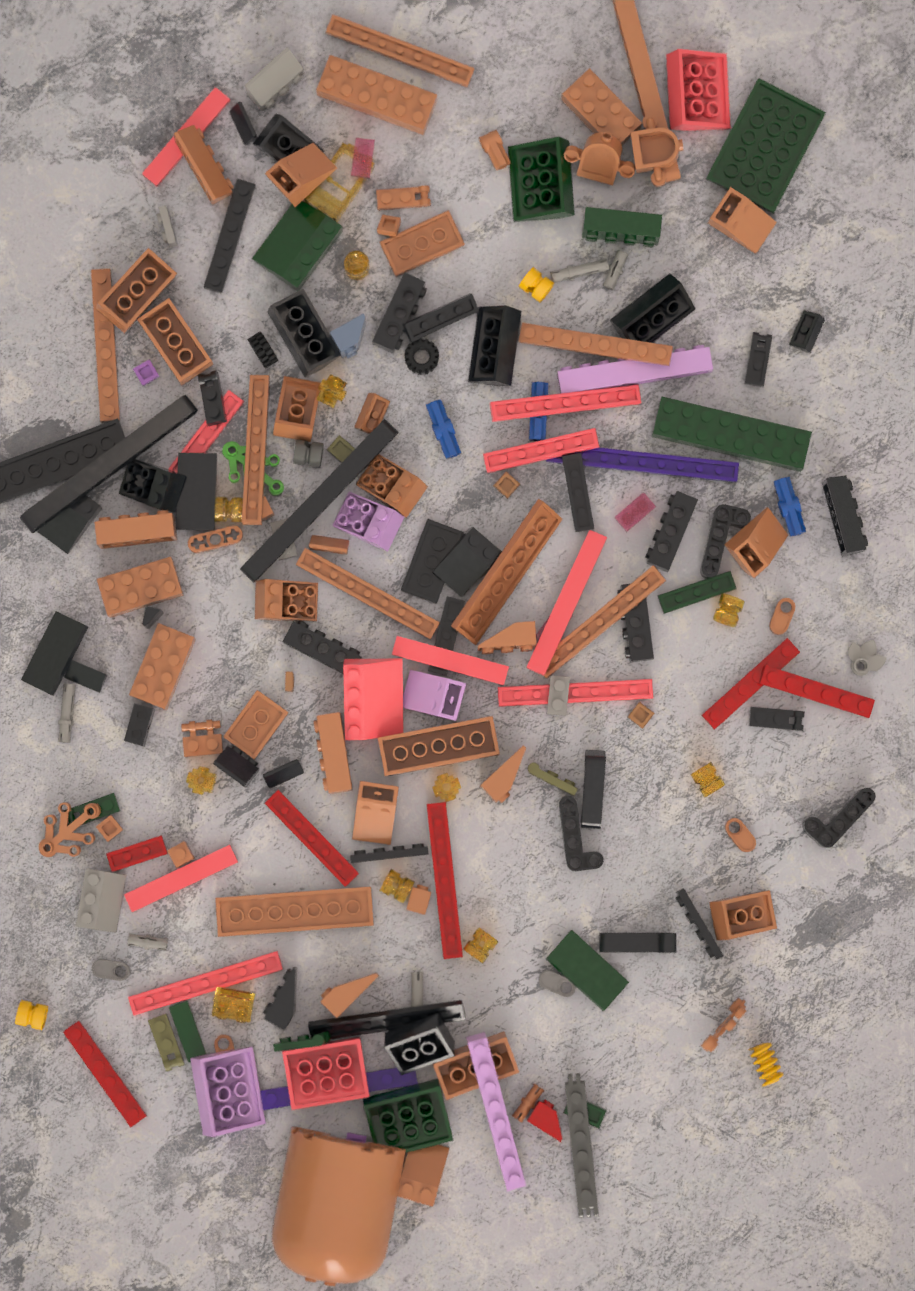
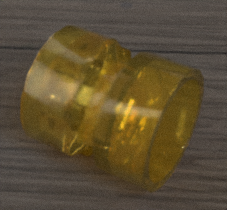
M352 251L346 255L344 267L347 276L353 280H361L368 275L369 260L363 252Z
M216 497L215 522H226L228 518H230L231 522H242L243 497H234L231 501L227 497Z
M722 593L718 602L720 608L716 609L713 620L736 628L739 620L737 613L742 612L745 601Z
M712 762L690 775L695 784H700L699 790L704 798L726 785L721 776H716L717 770Z
M391 869L379 891L388 896L392 894L395 900L404 903L415 882L407 877L401 878L400 873ZM393 883L399 884L397 889L392 886Z
M478 927L472 935L473 940H469L463 950L483 964L489 956L488 951L493 950L499 941ZM481 941L485 942L483 948L478 945Z

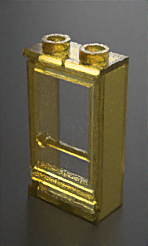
M342 143L331 159V162L337 169L304 199L305 203H311L317 207V210L326 213L336 222L339 221L375 168L374 160L367 154L361 155L358 153V149L350 143L348 145Z

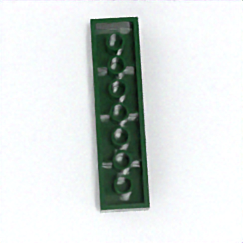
M662 396L651 437L801 472L804 469L812 432Z

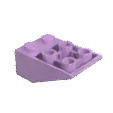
M348 492L332 526L373 546L388 551L404 516L394 509Z
M410 670L403 694V708L456 722L466 683Z

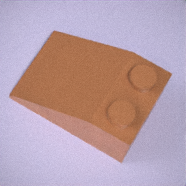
M284 376L275 418L274 436L311 442L322 383Z
M524 745L480 785L495 803L498 801L503 803L510 796L508 792L511 790L526 750Z
M770 890L709 902L716 940H730L777 929Z
M376 972L335 986L333 989L329 987L321 995L323 999L320 1002L338 1018L379 974Z
M438 1144L407 1152L397 1196L433 1207L449 1147Z

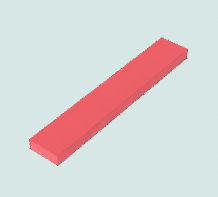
M215 87L179 130L194 125L196 129L200 128L203 133L230 102V99ZM174 136L142 173L156 187L183 157L174 140Z
M228 390L223 396L227 422L208 426L205 420L181 453H206L244 401ZM178 457L169 467V470L175 471L177 473Z
M596 428L484 453L483 456L487 473H492L600 448Z
M400 636L396 637L392 651L394 656L503 686L509 666Z
M228 845L128 892L124 896L131 911L134 912L238 863L231 846Z

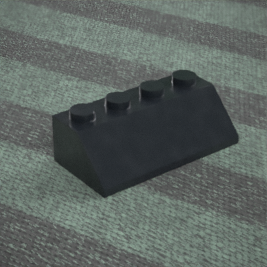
M669 273L611 318L610 321L621 338L653 343L696 308L682 283Z
M304 289L270 305L267 313L305 378L323 369L341 356Z
M506 305L479 307L468 382L492 386H511L522 311Z
M846 475L826 478L822 483L841 556L845 557L867 550L868 540L861 531L863 522L861 517L857 516L856 509H858L856 498H852L851 491L853 486L851 480H848Z

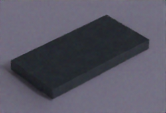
M178 453V473L186 477L176 507V530L215 531L217 453Z
M427 519L401 591L437 604L445 583L432 571L463 536L464 532Z
M55 611L21 680L54 696L88 626Z

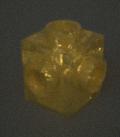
M330 374L327 380L323 379L318 389L321 391L316 400L334 408L338 401L342 402L345 398L347 383L342 381L341 378Z
M198 766V769L193 768L192 772L188 773L186 783H189L188 787L192 788V793L203 795L204 792L213 793L217 774L210 773L209 768ZM203 777V783L199 784L198 779Z
M448 773L437 776L438 780L434 781L435 786H432L435 797H440L441 800L445 799L446 802L456 799V795L459 794L458 789H461L458 777L454 778L453 775L449 776ZM446 783L451 786L448 791L443 789V785Z

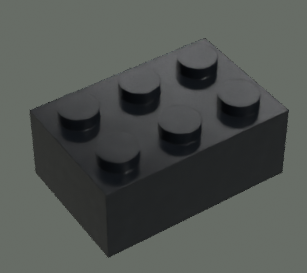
M436 1013L385 1032L384 1048L402 1076L453 1057L455 1041L439 1014Z

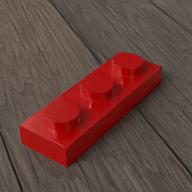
M161 835L106 853L111 871L115 872L166 855L168 852Z

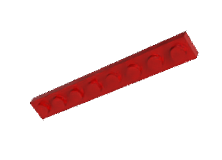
M446 802L426 804L443 959L463 957Z

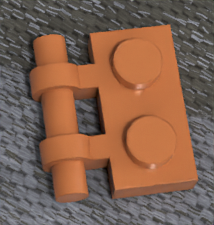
M209 719L206 722L198 723L189 721L188 724H181L182 732L190 731V737H182L184 757L221 754L223 752L222 734H214L213 730L221 728L220 720L212 721V719ZM207 729L208 735H196V730Z

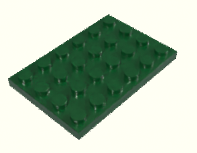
M758 78L706 180L726 190L732 187L746 196L755 205L774 214L826 112Z

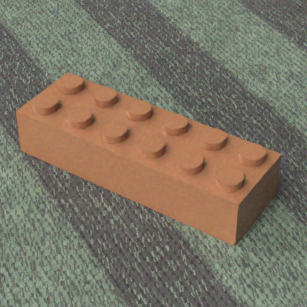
M333 55L329 56L316 89L317 96L424 135L437 102V94Z
M493 716L378 738L385 777L500 755Z

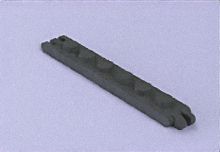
M576 1073V1081H573L572 1074H568L565 1090L579 1218H583V1210H586L587 1217H591V1209H594V1216L599 1217L585 1080L581 1081L580 1073Z

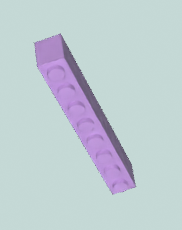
M697 345L692 350H685V348L675 349L674 353H672L670 366L626 359H617L618 362L610 363V360L598 362L599 365L591 366V363L579 365L580 368L572 369L571 366L563 367L561 371L557 372V378L561 394L637 385L712 373L713 365L710 348L704 347V345Z
M483 1032L468 1036L466 1040L506 1189L510 1191L524 1187L526 1183L486 1034Z

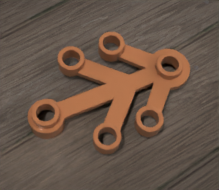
M68 802L59 804L58 811L61 813L59 834L53 838L54 825L57 822L56 816L53 814L46 815L44 817V824L46 825L45 839L39 843V852L44 857H52L56 853H66L75 857L81 853V848L78 845L64 846L58 844L63 840L81 841L86 845L94 843L95 835L93 833L82 834L73 832L88 819L97 818L101 814V808L97 803L87 804L84 808V813L69 825L68 818L71 805ZM63 805L67 806L66 812L62 810ZM89 808H93V815L89 814ZM49 817L53 819L52 824L48 823ZM87 835L91 836V842L86 840ZM46 844L50 845V851L45 849ZM73 847L77 849L76 854H73L71 851Z
M737 998L729 1007L731 1014L716 1029L714 1035H709L701 1044L705 1051L712 1052L718 1046V1037L726 1030L730 1032L736 1026L737 1022L733 1020V1017L735 1016L737 1019H740L746 1012V1006L744 1005L746 1001L744 999Z

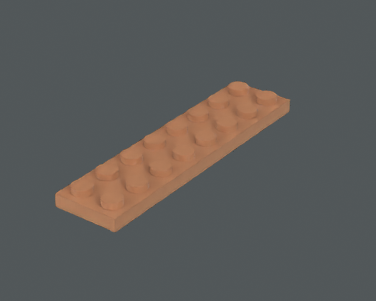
M537 500L451 625V627L474 645H477L562 521V518L544 501Z
M371 887L215 898L218 937L374 926Z

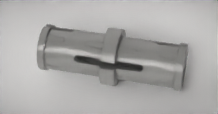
M617 250L612 265H609V272L603 283L604 287L610 290L615 289L617 280L623 273L622 268L628 257L627 253Z
M129 933L127 946L143 947L145 950L150 948L166 951L168 939L151 937L149 934L144 936Z

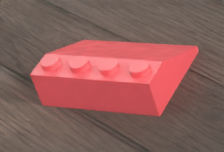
M677 49L666 54L670 129L682 131L730 129L727 54Z
M402 658L344 659L345 740H367L403 733Z
M360 1036L330 1041L316 1047L282 1051L292 1110L369 1097Z

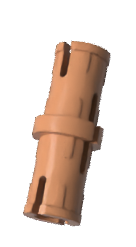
M534 1083L526 1097L521 1099V1104L512 1116L515 1119L518 1118V1121L522 1123L531 1108L534 1109V1104L544 1090Z

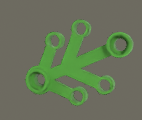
M230 441L223 446L222 453L229 460V481L237 483L240 480V473L237 471V461L243 465V471H245V456L243 454L246 453V446H240L237 442ZM234 448L236 451L235 453H230L228 449ZM272 454L265 459V466H278L280 462L279 456ZM276 458L277 463H271L270 459ZM265 473L264 483L269 486V493L273 496H280L284 491V484L280 480H273ZM236 474L238 478L233 480L231 475ZM278 484L280 488L278 490L273 489V485Z

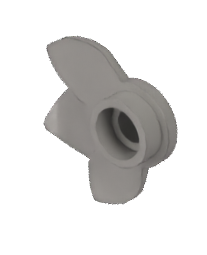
M874 640L865 642L861 647L854 642L850 645L848 656L852 661L851 669L854 674L863 676L869 671L879 670L885 664L886 657L876 655L877 651ZM858 663H862L864 665V668L862 670H859L857 668Z

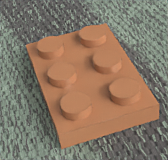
M257 690L223 737L255 760L289 712Z

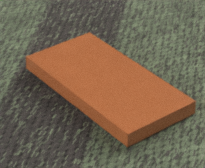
M449 210L398 233L396 237L391 236L379 242L395 277L465 246Z

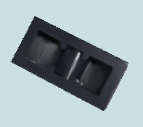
M134 703L124 738L125 742L145 747L155 709Z

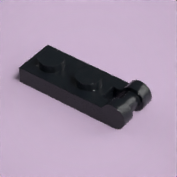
M753 332L744 384L764 387L772 335L766 334L765 336L759 335V332ZM758 342L765 343L764 348L757 347Z
M217 370L211 371L207 375L204 373L199 374L198 381L207 425L212 426L227 422ZM213 381V385L208 387L207 382Z
M750 707L749 726L803 731L802 718L805 716V711ZM789 717H795L794 724H789Z

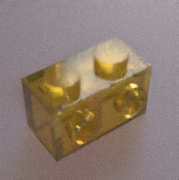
M217 987L212 1016L222 1020L233 1019L239 1023L250 1022L256 993Z

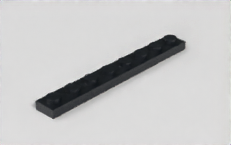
M462 1000L310 1021L308 1022V1028L311 1037L322 1032H328L331 1039L391 1031L436 1013L439 1014L444 1023L466 1020V1014Z

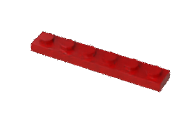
M786 638L701 716L715 730L763 686L759 684L764 665L781 670L800 651Z
M764 665L759 684L866 718H870L875 702L874 699Z
M279 790L265 802V805L345 887L359 874Z
M80 1020L63 1031L130 1128L147 1116Z

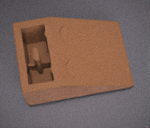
M311 143L279 160L265 175L291 204L296 207L329 177L337 167L314 143Z
M732 187L729 188L708 222L709 225L755 254L777 223L751 200Z
M380 454L373 459L356 483L358 487L405 518L408 517L428 488L419 477Z
M766 507L724 545L742 570L755 578L769 566L788 537V534L771 510Z
M273 579L256 581L255 619L317 621L318 583Z
M535 621L515 622L479 644L478 651H482V654H493L494 650H501V653H511L513 649H520V652L532 651L537 645Z
M360 781L352 840L391 845L399 786Z

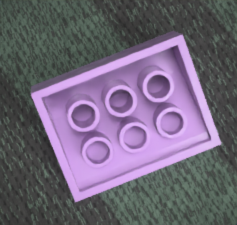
M253 1047L190 1058L204 1136L215 1137L266 1124Z

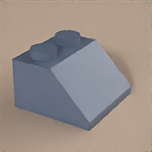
M364 313L330 332V336L341 353L342 359L345 357L349 359L357 354L356 351L360 348L366 326Z

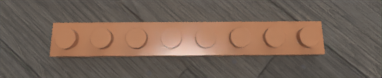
M332 14L326 29V34L467 88L475 70L473 67Z
M111 269L91 270L100 422H109L117 418L120 421L114 324L96 309L98 302L112 288Z
M522 323L519 343L664 366H670L673 346L527 323Z
M250 375L242 508L243 525H262L269 375Z
M307 548L303 550L296 563V566L430 640L440 624L435 619Z
M654 565L565 637L559 643L544 677L548 679L666 582V579Z

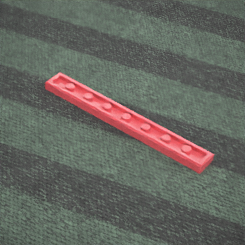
M639 384L493 401L489 404L492 422L639 405L641 404Z
M589 530L529 660L527 669L545 676L605 545L606 536Z
M652 679L569 683L568 703L653 699ZM550 684L498 687L499 707L548 704Z
M278 951L139 993L128 997L133 1016L268 975L283 970Z

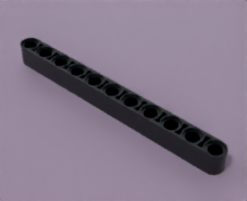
M183 395L20 516L21 521L31 533H35L190 419L198 411L197 407L187 395Z
M384 419L248 559L240 570L253 583L256 582L286 551L285 549H288L399 432Z

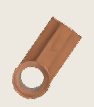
M497 130L479 137L480 144L484 152L488 154L496 171L511 164Z

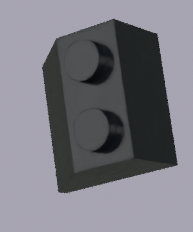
M227 746L212 764L247 788L260 770L257 767L259 763L251 757L245 759L241 756L243 752L236 746L232 748Z

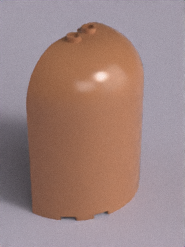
M292 1126L272 1228V1243L279 1260L294 1273L304 1276L306 1281H323L328 1286H336V1283L349 1284L360 1282L376 1273L383 1264L388 1249L406 1150L372 1142L361 1143L332 1137L329 1133Z

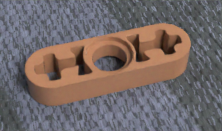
M229 526L197 534L189 538L188 547L193 553H201L237 544L242 540L243 532L238 526ZM232 530H235L236 533L239 532L240 535L237 536L236 540L229 537L226 538L228 542L224 543L222 532H225V535L232 534ZM214 534H218L221 537V541L217 545H213L210 542V537ZM207 536L206 540L209 547H206V544L199 545V549L191 546L195 539L202 542L204 541L203 537Z

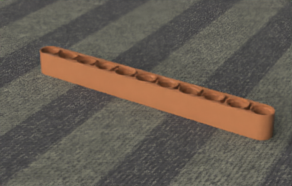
M612 0L643 118L648 114L655 115L658 119L657 128L668 129L634 0ZM677 160L672 166L661 169L666 175V182L680 179Z

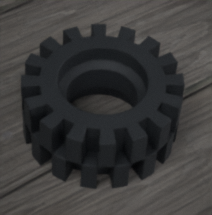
M261 331L247 339L265 369L279 361Z
M420 338L411 344L409 343L405 350V363L413 373L416 372L418 375L425 373L426 375L428 372H432L438 365V348L428 339L422 340ZM418 350H426L429 353V360L426 363L420 364L414 359V355Z

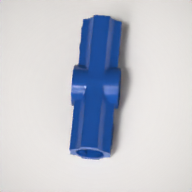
M532 382L531 397L548 395L549 383ZM547 416L530 417L529 440L540 441L546 439Z
M441 399L430 402L426 405L432 421L434 434L437 441L439 440L443 454L446 459L456 457L461 454V450L454 435L456 433L453 424L446 414Z
M790 477L774 481L775 491L779 499V510L782 518L785 519L789 536L792 537L805 533L806 528L801 516V505L798 497L795 496Z

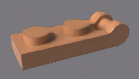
M427 185L376 190L378 210L431 206V199L428 197L430 186ZM415 194H421V199L415 200Z

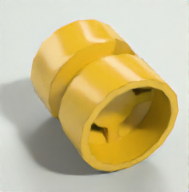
M532 267L518 287L526 293L531 292V297L541 303L555 283L547 277L543 278L542 273Z
M21 1000L15 1024L24 1027L31 1025L33 1029L43 1030L49 1006L38 1003L34 1006L30 1001Z

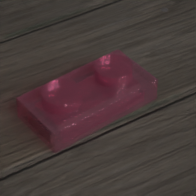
M356 137L351 177L370 179L375 140Z
M643 492L617 514L614 519L628 532L655 509L656 506Z

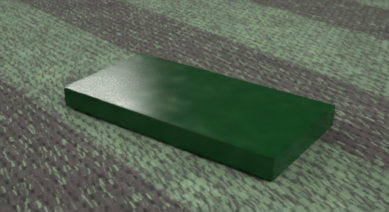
M573 930L563 938L546 958L549 963L603 1012L629 983Z

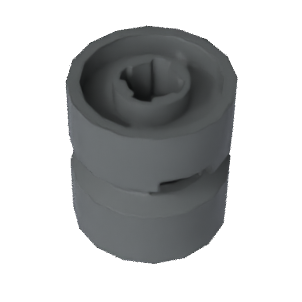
M297 439L293 464L305 465L308 463L309 466L320 468L324 443L312 442L309 444L306 440Z

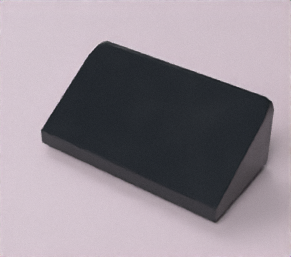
M237 102L229 111V114L244 145H247L257 139V134L242 102Z
M803 310L789 345L806 353H811L825 319L820 314Z
M146 606L142 625L146 629H150L164 612L161 609Z
M74 660L71 661L64 678L99 693L107 677L106 674Z
M295 759L264 773L262 776L267 786L273 788L303 774L304 771L299 760Z

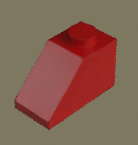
M546 1099L543 1102L539 1100L527 1121L561 1142L563 1138L557 1112L553 1109L555 1105Z

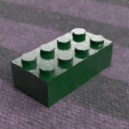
M586 207L582 238H586V241L596 242L597 239L605 240V243L615 244L616 241H619L629 246H634L635 243L643 244L644 247L652 248L654 245H658L660 240L662 215Z

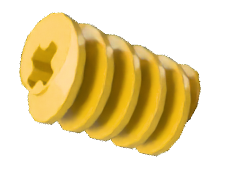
M762 1043L748 1049L754 1050L750 1057H757L753 1065H760L756 1072H763L759 1079L766 1080L762 1087L779 1081L784 1075L783 1072H777L781 1066L774 1065L778 1061L777 1057H771L775 1051L768 1050L772 1043Z

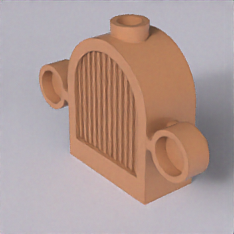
M648 114L643 118L645 130L630 132L636 173L654 171L651 175V182L656 187H662L666 183V175L661 169H666L676 162L679 151H684L682 139L678 140L671 130L662 127L657 128V117Z
M608 132L591 135L586 140L584 149H579L572 145L565 149V160L571 163L580 160L577 176L613 186L617 171H619L622 177L631 178L636 169L634 163L620 160L623 150L622 145L615 136Z

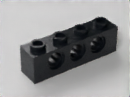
M404 272L373 338V345L394 354L395 350L399 351L403 343L401 337L403 333H406L403 324L410 320L411 315H416L419 308L417 302L419 298H424L427 291L425 281ZM406 293H412L414 298L411 301H406L403 296ZM398 310H404L406 315L403 318H398L395 313ZM390 327H395L398 329V333L396 335H389L387 330Z
M676 491L675 495H670L667 503L670 508L667 513L663 512L660 523L663 525L660 530L656 529L652 539L656 542L653 548L649 547L645 558L648 559L646 564L654 565L665 572L669 571L698 499ZM673 510H682L683 516L681 518L674 517ZM668 526L674 527L676 530L675 535H667L665 528ZM658 545H667L668 552H659Z
M630 584L621 585V590H617V593L619 594ZM645 598L638 604L637 608L630 610L621 618V620L625 621V628H622L623 639H627L628 647H625L626 659L629 658L630 663L654 659L647 599ZM638 618L640 626L637 628L632 627L630 619ZM640 637L643 641L642 646H634L632 639Z
M300 620L298 623L292 622L282 641L291 648L344 674V661L337 662L335 660V655L338 652L345 653L346 659H362V656L359 655L360 651L352 647L349 650L342 647V642L335 638L332 641L325 638L326 634L317 629L315 632L309 630V625ZM308 634L312 637V640L309 644L305 645L301 642V637ZM326 643L329 646V650L326 653H320L318 651L320 644Z

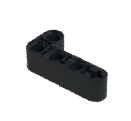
M721 504L715 509L700 568L703 578L710 579L718 574L729 526L744 528L751 520L748 510L726 504ZM718 510H726L728 517L725 519L720 518ZM738 514L746 516L745 523L737 521ZM715 528L722 529L723 536L716 537L713 530ZM710 547H717L719 554L712 556L709 553ZM710 560L714 561L711 567L714 572L707 574L708 571L705 568L709 566Z
M585 750L581 828L601 829L606 754L603 750Z
M870 788L860 789L827 825L816 817L805 819L802 824L804 832L820 847H832L872 805L876 798L875 792ZM862 793H869L868 798L870 800H864L861 804L857 803L864 797ZM851 805L857 808L855 816H851L848 813V808ZM838 819L844 823V828L841 831L835 828V822ZM810 820L817 824L815 831H810L807 828ZM824 834H828L831 837V842L828 845H825L821 840Z
M571 796L563 797L559 802V812L568 869L571 871H584L600 868L604 862L601 853L596 851L583 853L576 800ZM566 799L573 803V806L570 807V813L575 812V816L568 815L563 817V813L567 814V808L562 806ZM569 818L573 819L576 823L575 828L572 830L565 827V821ZM570 838H575L578 841L577 848L571 849L568 847L567 842ZM591 855H597L600 858L597 866L590 864L589 858ZM573 857H577L581 861L578 868H573L570 865V860Z
M599 933V952L677 953V933Z

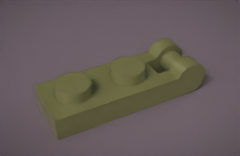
M535 762L530 763L527 768L531 775L575 796L578 788L574 787L576 783L566 778L562 781L557 778L558 774L550 770L547 773L542 771Z
M167 1013L148 1020L166 1072L172 1070L175 1066H184L185 1063ZM174 1053L176 1058L169 1060L167 1055Z

